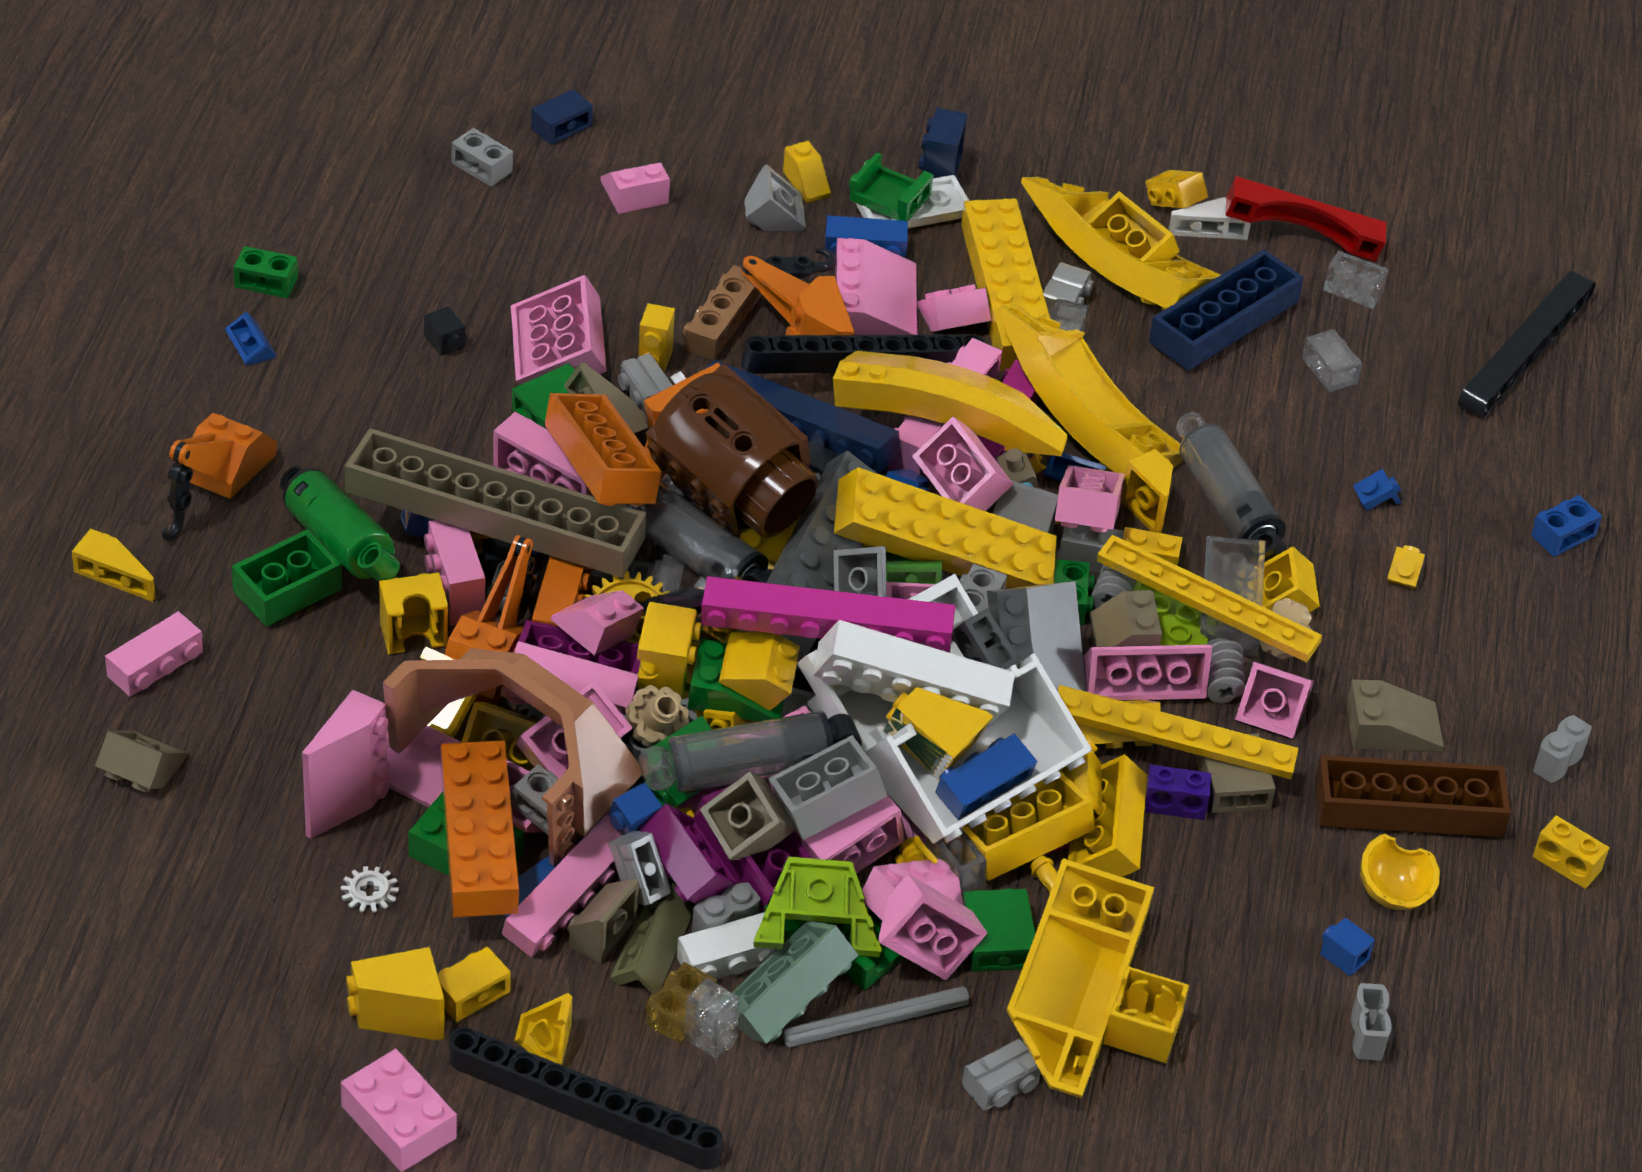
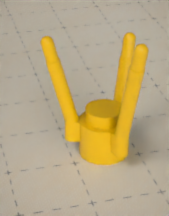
M918 835L905 839L899 847L900 854L895 857L897 864L930 860L933 864H936L938 861L934 854L922 843Z

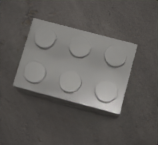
M853 735L768 778L775 797L802 840L816 835L829 826L888 796L877 767Z

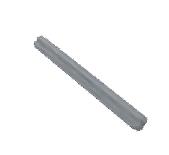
M961 986L788 1027L783 1030V1040L787 1047H793L969 1004V993L966 987Z

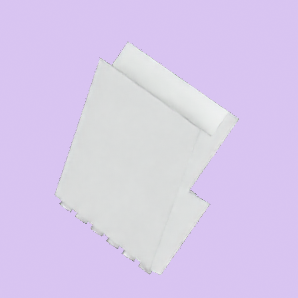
M955 574L908 599L956 605L953 629L965 620L978 614ZM952 638L950 653L964 657ZM817 650L806 655L797 663L816 695L806 704L814 713L816 711H824L828 719L837 714H847L853 718L862 741L861 747L877 767L886 792L933 844L942 838L946 843L962 834L960 828L964 825L969 824L972 829L987 820L986 812L992 809L996 814L1012 805L1009 800L1010 798L1018 795L1021 800L1037 790L1034 784L1042 780L1047 785L1061 776L1058 770L1067 766L1069 771L1086 762L1083 756L1092 751L1035 653L1030 655L1019 664H1014L1006 669L1015 672L1010 707L986 727L980 738L956 762L954 767L957 768L962 765L965 759L972 753L984 752L996 739L1000 737L1005 739L1015 733L1038 761L1030 778L957 820L935 793L939 780L901 747L902 744L917 735L912 724H908L892 736L883 731L889 721L886 715L893 708L894 702L885 701L881 696L869 692H855L851 687L842 684H828L822 678L813 676Z

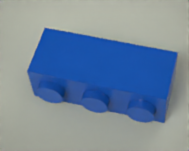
M827 216L825 249L831 251L836 256L837 238L863 239L906 258L908 221Z
M1015 733L1005 739L1000 737L993 741L984 752H974L965 759L962 765L957 768L951 766L943 771L939 776L940 780L935 793L956 819L960 820L1030 778L1038 761Z

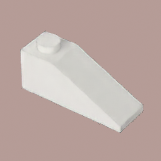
M1226 197L1171 211L1168 230L1174 236L1247 240L1251 223L1225 216Z

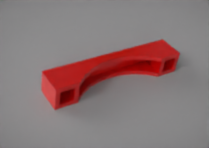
M1236 176L1226 197L1225 216L1248 223L1275 220L1302 225L1329 237L1350 254L1376 262L1386 243L1387 222Z

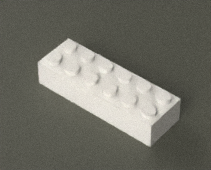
M838 620L818 643L813 676L822 678L828 684L849 686L858 693L869 692L879 695L883 700L895 702L903 692L909 695L916 687L989 712L993 718L987 725L988 727L1010 707L1015 672Z

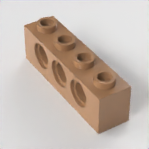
M733 265L727 274L724 273L721 276L716 289H712L709 292L705 304L698 307L694 319L691 323H686L682 333V337L685 338V351L713 361L716 360L760 299L762 294L741 274V267Z

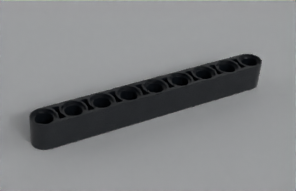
M1572 270L1568 272L1466 385L1459 397L1458 406L1484 418L1588 302L1594 292L1596 282Z
M972 334L760 335L747 338L741 366L745 371L754 374L835 373L839 362L855 351L906 355L952 363L956 359L959 349L962 346L965 347L972 338L984 343L986 342L981 337Z
M458 1028L450 1034L449 1063L457 1071L696 1168L711 1170L717 1167L721 1161L723 1137L720 1130L712 1125L471 1028Z

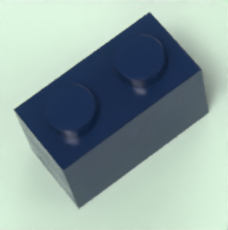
M572 89L533 107L531 111V129L548 144H555L592 126L593 105Z

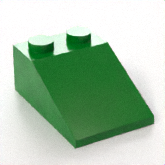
M701 638L690 685L687 709L702 712L705 709L735 712L741 719L767 724L780 719L784 700L769 711L719 683L727 643Z

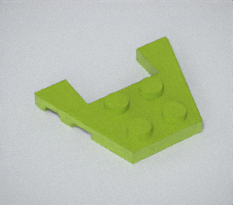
M788 857L755 935L753 947L782 949L784 945L785 919L850 924V945L857 952L858 956L879 957L881 945L879 940L877 941L873 930L874 925L871 916L868 915L864 903V895L853 862Z

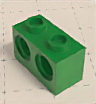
M244 246L233 267L234 287L288 299L298 279L297 257Z
M1055 559L1054 583L1076 582L1080 625H1084L1086 613L1090 614L1093 607V597L1088 596V592H1093L1095 577L1094 575H1089L1090 563Z

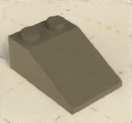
M585 362L579 364L565 382L564 387L568 394H605L638 440L648 429L647 418L644 412L639 410L636 403Z
M1382 680L1351 681L1346 708L1353 749L1443 751L1444 745L1436 702Z

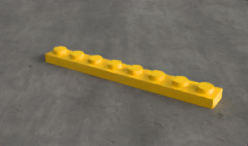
M1111 535L1097 554V562L1306 663L1321 643V634L1117 536Z
M1059 685L1057 692L1076 723L1291 780L1298 753L1297 747Z

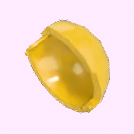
M1382 834L1369 842L1362 855L1360 877L1365 889L1373 900L1386 908L1393 910L1417 908L1433 897L1439 886L1440 870L1435 856L1429 851L1421 848L1417 850L1403 849L1396 844V838Z

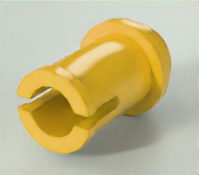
M1040 856L1031 863V874L1042 882L1050 894L1058 872L1053 867L1052 859Z

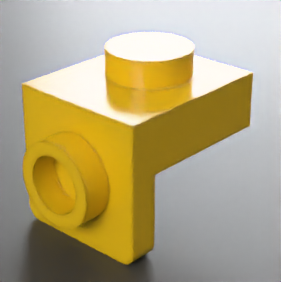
M1412 546L1396 547L1387 582L1415 590L1425 554L1420 553L1418 548Z

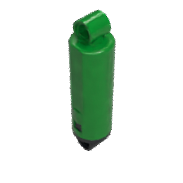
M293 466L283 474L280 480V487L284 491V506L352 575L360 579L374 578L377 582L393 579L397 575L400 562L394 556L395 547L392 538L325 472L317 468L303 469L300 466Z

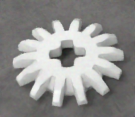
M365 866L361 873L353 870L351 871L354 876L353 879L346 876L343 879L349 886H341L340 890L347 893L342 895L343 901H352L348 904L350 908H355L361 903L359 911L362 913L366 910L367 905H370L372 912L376 913V904L382 909H387L388 905L386 902L396 901V897L392 895L399 893V888L393 887L398 882L397 879L388 880L391 872L387 870L384 874L379 873L380 867H375L374 871H368V866ZM367 885H373L374 890L379 891L373 892L372 896H366V892L361 890L367 889Z

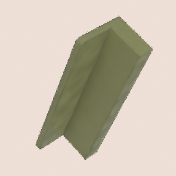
M667 877L671 889L670 894L651 904L642 905L610 977L618 986L639 980L653 995L659 994L676 955L678 937L684 936L694 913V907L697 905L691 901L686 903L675 891V887L678 885L673 878Z

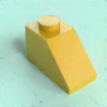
M805 141L785 147L783 173L793 186L802 193L806 203L831 197L821 156L811 143Z

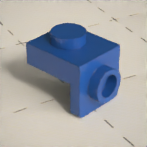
M1383 469L1352 485L1366 511L1391 497L1396 505L1402 503L1397 494L1402 491L1394 476L1388 478Z

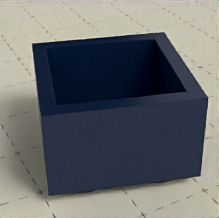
M936 108L934 117H929L926 133L923 134L921 149H924L925 154H921L919 170L933 174V179L955 175L956 177L963 154L967 113Z

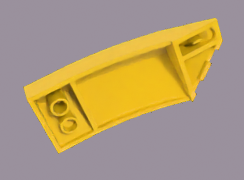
M1022 177L1021 184L1047 222L1071 250L1108 280L1128 292L1141 297L1140 301L1143 303L1162 306V311L1221 276V274L1188 261L1179 255H1175L1171 260L1142 262L1107 240L1086 222L1109 201V193L1084 192V187L1063 183L1061 187L1041 177Z
M1015 304L999 305L997 309L1020 365L1037 394L1060 424L1081 446L1099 460V464L1105 465L1109 471L1123 473L1126 477L1128 461L1153 449H1156L1173 465V468L1187 459L1183 452L1184 446L1152 423L1117 388L1083 338L1085 332L1077 329L1063 330L1060 328V322L1040 315L1038 319L1033 318L1025 312V308Z
M855 351L839 362L833 377L835 406L895 412L944 424L954 416L970 427L975 434L1005 446V451L1015 448L1023 453L1062 456L1067 442V434L1024 393L994 378L964 367L914 356Z
M1064 858L1060 864L1034 940L1006 1011L1049 1088L1082 1099L1105 1038L1109 1014L1114 1001L1117 1000L1126 966L1130 967L1151 905L1154 887Z

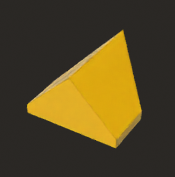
M566 993L521 1014L515 1041L528 1052L562 1065L571 1029L572 996Z

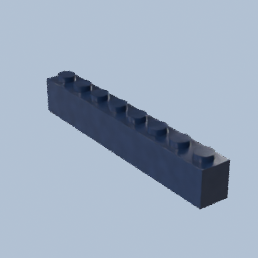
M714 360V361H713L712 363H710L706 368H708V367H710V366H712V365H714V364H716V363H718V362H719L720 365H722L723 362H720V361H718V360ZM726 364L808 437V441L821 445L838 455L848 450L869 468L879 472L900 455L898 430Z

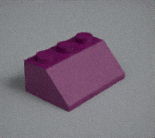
M666 803L638 828L642 832L652 833L665 874L668 878H673L678 885L675 887V891L686 903L691 901L698 904L707 897L722 895L729 887L739 884L734 874L694 818Z

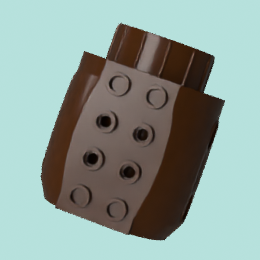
M725 363L713 373L704 374L683 387L667 403L653 426L646 432L647 448L650 451L651 458L661 472L665 471L671 477L672 483L680 491L684 490L701 510L705 509L710 513L719 527L722 529L727 527L733 534H740L753 529L764 538L776 536L797 520L816 493L818 478L808 468L811 465L808 437ZM699 409H708L705 413H696Z

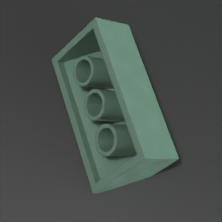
M807 921L784 942L782 949H777L716 1008L750 1039L765 1044L772 1042L782 1034V1028L790 1020L797 1019L805 1012V1006L813 998L823 995L828 990V984L836 976H840L852 966L851 962L858 954L837 926Z

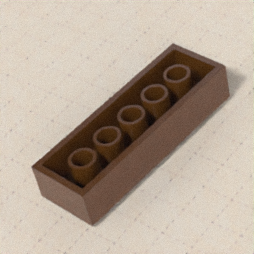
M1321 755L1315 776L1319 826L1504 837L1511 814L1504 766Z

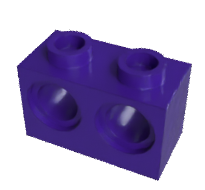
M1149 765L1144 812L1205 820L1210 797L1211 773Z

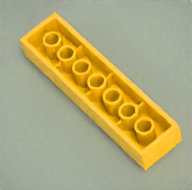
M1017 199L964 201L961 227L977 288L986 289L991 321L986 322L993 347L1002 350L1000 371H1005L1006 368L1010 369L1018 358L997 311L999 305H1018L1025 308V312L1036 319L1040 315L1048 318L1050 316Z
M859 467L838 479L834 534L872 547H886L887 552L914 561H941L942 570L959 576L963 574L968 575L972 565L976 564L1006 574L1005 589L1054 583L1055 535Z

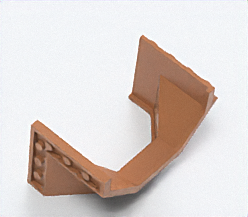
M470 648L460 659L403 661L383 681L386 718H388L389 747L398 754L449 703L499 685H504L563 727L569 767L542 796V800L547 803L549 863L552 866H555L561 859H564L580 838L585 837L596 823L610 811L613 799L632 790L636 781L645 772L592 701L525 654Z

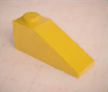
M90 528L72 550L74 573L151 602L156 598L154 577L117 538Z
M1086 735L1085 739L1092 751L1083 756L1086 762L1070 771L1067 766L1060 769V771L1092 800L1093 810L1099 815L1103 812L1101 762L1094 754L1098 748Z

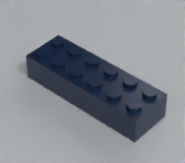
M1263 249L1155 315L1152 319L1149 342L1189 371L1299 302L1304 277Z

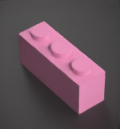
M178 611L105 655L107 677L131 697L203 652L202 631Z

